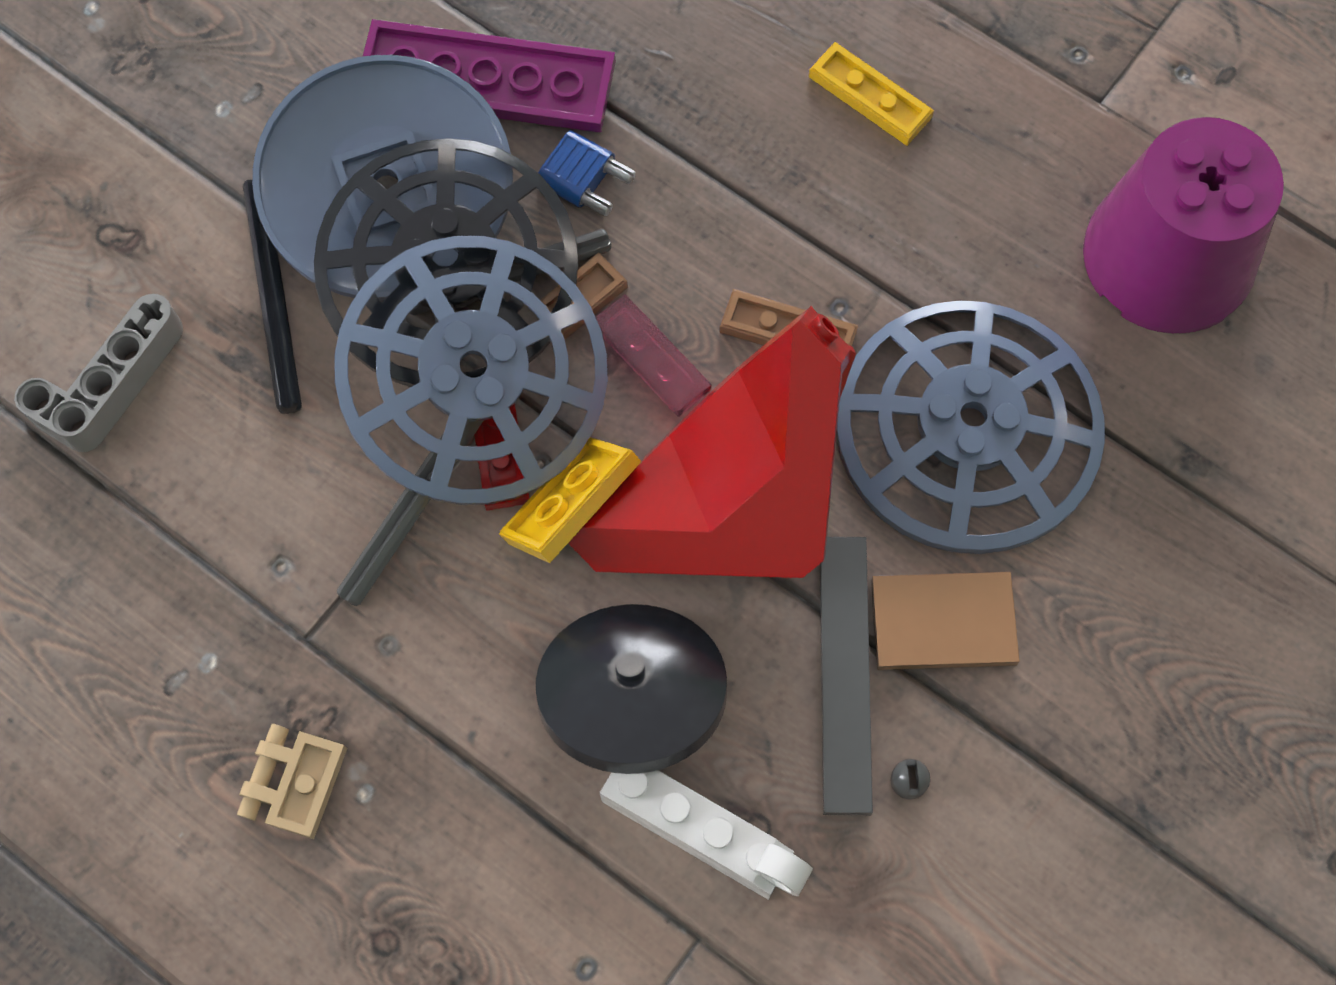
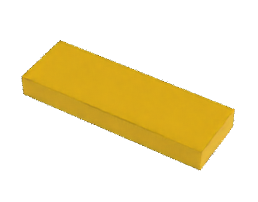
M836 42L809 69V78L906 146L909 145L933 117L934 110Z

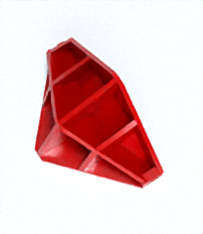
M810 306L732 371L641 460V463L568 544L595 572L804 578L825 559L839 401L856 356L853 347L848 345L839 336L837 328L827 317L818 314Z

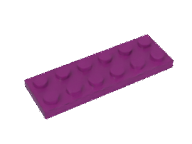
M376 19L371 21L363 56H408L439 65L469 83L487 101L499 119L599 133L602 132L616 63L615 52Z

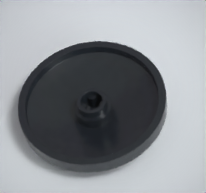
M625 604L611 606L591 612L577 619L563 629L550 643L541 658L537 670L536 696L541 721L552 740L575 760L589 767L612 773L640 774L653 772L688 758L700 749L713 735L721 721L726 706V668L715 642L700 626L685 616L651 605Z

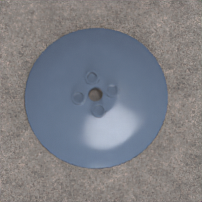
M399 55L363 56L336 63L313 74L295 87L276 107L263 129L255 152L252 180L254 200L259 218L274 247L285 261L301 275L315 283L314 255L316 239L324 215L336 194L356 172L375 158L397 147L423 140L445 138L471 140L497 147L511 154L503 127L491 106L479 92L465 80L439 65ZM456 150L455 170L483 176L497 183L503 189H506L513 183L512 166L493 157L475 152ZM438 151L422 152L401 158L379 169L371 177L377 181L380 177L388 175L396 178L399 182L415 174L437 170ZM437 183L416 187L402 194L398 199L414 213L424 207L435 205ZM455 183L454 204L466 207L475 213L494 198L476 187ZM358 188L346 199L336 216L329 236L327 251L353 248L354 237L359 223L373 203ZM508 210L489 225L495 238L503 226ZM383 211L371 229L367 247L392 246L395 234L401 225ZM454 249L437 251L433 256V261L440 266H450L457 260L458 253ZM384 264L366 265L368 278L370 279ZM353 267L327 270L330 291L351 298L356 297L358 288L353 275ZM395 273L375 290V294L380 301H384L399 285Z

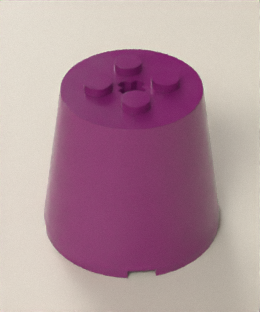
M1192 118L1176 123L1164 130L1102 200L1087 226L1083 244L1084 263L1089 279L1099 296L1102 297L1104 295L1122 312L1120 316L1149 330L1172 334L1190 333L1210 328L1222 322L1225 317L1235 311L1246 299L1254 285L1283 196V173L1272 149L1250 129L1221 118Z

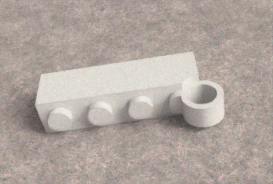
M659 770L640 774L611 773L600 791L601 800L604 804L768 900L775 887L794 896H799L813 870L808 863L794 855L793 850L776 838Z

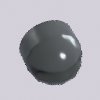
M915 759L901 761L896 765L891 774L893 790L904 799L919 798L930 785L929 770L922 762ZM907 766L915 767L917 789H909Z

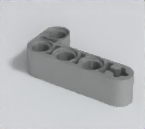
M147 294L140 297L67 392L48 380L31 378L18 386L14 398L16 407L39 430L78 452H88L95 449L101 444L180 339L183 333V324L169 301L162 295ZM138 351L133 358L124 360L130 352ZM112 385L107 393L97 396L103 387ZM49 399L43 408L36 410L39 403ZM85 420L78 430L71 432L75 423Z

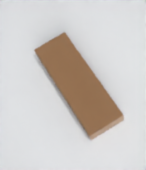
M733 289L720 325V333L765 345L805 310ZM825 316L835 325L839 336L848 345L853 346L858 325Z

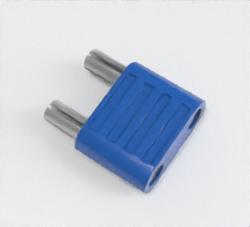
M569 130L538 172L559 197L578 208L586 205L604 216L611 212L613 204L593 192L605 175L609 173L627 184H630L635 177L634 170L614 160L615 154L573 130Z

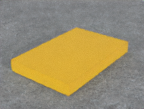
M590 437L579 455L559 475L541 486L500 530L499 535L509 545L551 563L641 463V460L630 449Z

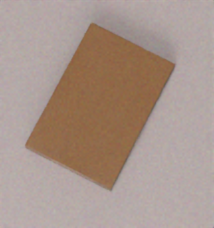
M1011 572L872 576L871 588L877 670L1017 666L1020 662Z

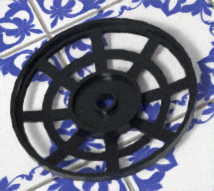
M450 138L423 140L397 147L375 158L356 172L336 194L324 215L316 239L314 255L315 286L322 310L334 333L338 337L343 318L334 304L328 284L327 270L353 267V275L359 292L364 283L369 280L366 265L386 264L404 251L431 240L453 236H486L495 238L489 225L507 210L511 213L520 229L524 247L544 257L559 269H564V274L577 286L578 253L576 236L569 215L558 195L538 172L521 159L497 147L476 141ZM456 150L475 152L496 158L512 166L523 176L506 189H503L497 183L483 176L455 170ZM438 151L437 170L409 176L388 189L371 177L379 169L401 158L422 152ZM437 183L435 205L424 207L414 213L398 199L399 196L416 187ZM455 183L476 187L494 198L475 213L466 207L454 204ZM358 188L373 203L359 223L354 237L353 248L327 251L329 236L336 216L346 199ZM536 188L546 198L557 218L563 237L564 251L537 247V239L532 223L523 207L518 203ZM383 211L401 225L395 234L392 246L367 247L371 229ZM454 248L458 253V257L450 266L436 264L433 261L435 252L421 257L434 279L443 275L459 272L491 274L497 251L486 248ZM515 256L513 264L524 265L519 285L532 292L538 267ZM405 266L395 272L399 285L382 303L377 298L375 292L366 304L372 314L362 325L383 330L386 321L397 305L410 292L418 288ZM463 285L448 288L442 292L454 310L466 307L478 299L482 302L486 287ZM562 287L551 314L572 305V299ZM513 296L508 302L502 298L497 316L507 321L516 331L528 326L518 314L523 308L524 303ZM426 300L419 303L425 307L430 308ZM403 321L397 333L424 340L429 330L412 326ZM549 336L526 347L529 363L538 357L550 344ZM351 342L349 352L369 369L376 372V353L367 345ZM390 361V375L393 382L409 387L420 382L417 370L399 366ZM486 367L463 373L471 378L480 377L485 373Z

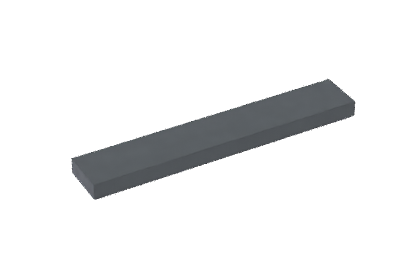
M827 537L825 559L820 563L823 815L871 816L873 804L866 537Z

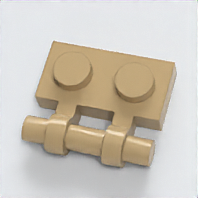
M271 724L266 740H260L255 755L259 756L251 779L249 782L244 781L239 795L243 799L237 815L255 821L261 803L268 804L271 807L265 821L267 825L314 840L348 748L343 744L299 731L294 747L290 749L284 747L289 729ZM276 764H286L278 789L268 788Z

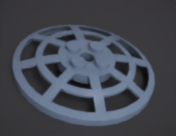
M453 236L431 240L404 251L384 264L364 283L350 304L339 330L335 350V386L340 409L351 435L365 455L386 476L408 490L433 500L459 505H488L515 499L540 488L559 475L579 455L592 435L603 409L608 382L607 353L602 331L590 304L576 284L556 265L536 252L510 241L486 236ZM454 248H486L497 251L491 274L459 272L443 275L434 279L421 257L437 251ZM514 257L526 260L547 273L567 292L574 304L551 314L548 308L532 292L508 279ZM405 266L418 288L410 292L397 305L386 321L384 329L356 324L362 309L375 290L393 273ZM463 285L486 287L480 311L465 310L455 313L442 291ZM504 292L524 303L539 320L516 331L507 321L497 316ZM426 300L438 322L429 330L424 340L397 333L407 315L419 303ZM584 320L589 331L594 352L595 381L593 393L567 384L569 361L565 339L561 330ZM548 336L552 343L555 357L554 379L528 371L529 361L526 347ZM351 342L378 348L376 354V377L384 403L360 417L353 403L348 378V354ZM391 351L418 358L420 382L398 395L394 391L390 375ZM476 354L482 357L486 363L485 373L476 378L466 376L460 369V361L465 356ZM523 389L549 397L540 415L521 432L509 408L517 401ZM429 399L438 410L449 416L442 440L421 429L406 412ZM563 402L587 411L581 427L570 444L552 462L540 469L528 444L534 441L550 425L559 411L561 403ZM491 418L495 421L505 440L487 446L460 445L467 421H484ZM394 420L398 427L414 442L428 451L438 454L430 481L415 476L395 463L377 446L369 433ZM512 454L524 477L512 484L488 489H459L448 486L455 460L487 461Z
M952 301L935 303L912 310L886 324L866 342L855 356L839 401L836 436L839 454L849 480L862 500L881 520L901 534L926 546L954 553L985 554L1007 551L1029 544L1053 531L1074 512L1090 490L1099 470L1105 444V423L1100 396L1088 369L1076 352L1057 333L1036 319L1008 307L987 302ZM955 312L975 313L974 331L944 333L929 338L924 342H921L905 327L914 321L933 315ZM993 316L1007 319L1030 329L1049 342L1057 351L1039 360L1032 352L1020 344L1005 337L992 334ZM890 337L906 354L900 358L890 371L881 394H854L856 382L867 360L878 346ZM973 344L971 364L958 365L949 369L932 353L936 349L949 345ZM991 346L1012 354L1028 367L1012 378L989 367ZM915 363L932 379L922 398L895 395L902 377ZM1069 364L1080 378L1088 395L1092 413V430L1067 423L1064 397L1052 374ZM1041 381L1050 398L1054 419L1028 414L1027 404L1022 392ZM967 408L977 409L983 414L985 422L980 426H969L964 423L960 413ZM851 412L878 413L881 440L892 462L871 479L864 470L854 446ZM892 413L918 416V428L922 440L906 452L902 450L896 437ZM1026 432L1052 438L1045 457L1032 472L1016 452ZM1065 441L1090 448L1089 458L1079 481L1066 499L1054 507L1040 486V483L1047 478L1056 466L1064 449ZM934 455L945 464L957 468L955 489L933 481L916 467ZM1000 464L1004 466L1015 481V484L1002 489L973 492L976 471L991 469ZM902 477H905L909 483L926 495L952 504L948 531L933 528L911 518L893 505L882 493ZM1025 496L1039 517L1038 520L1027 526L1004 533L988 535L967 534L971 507L999 506Z

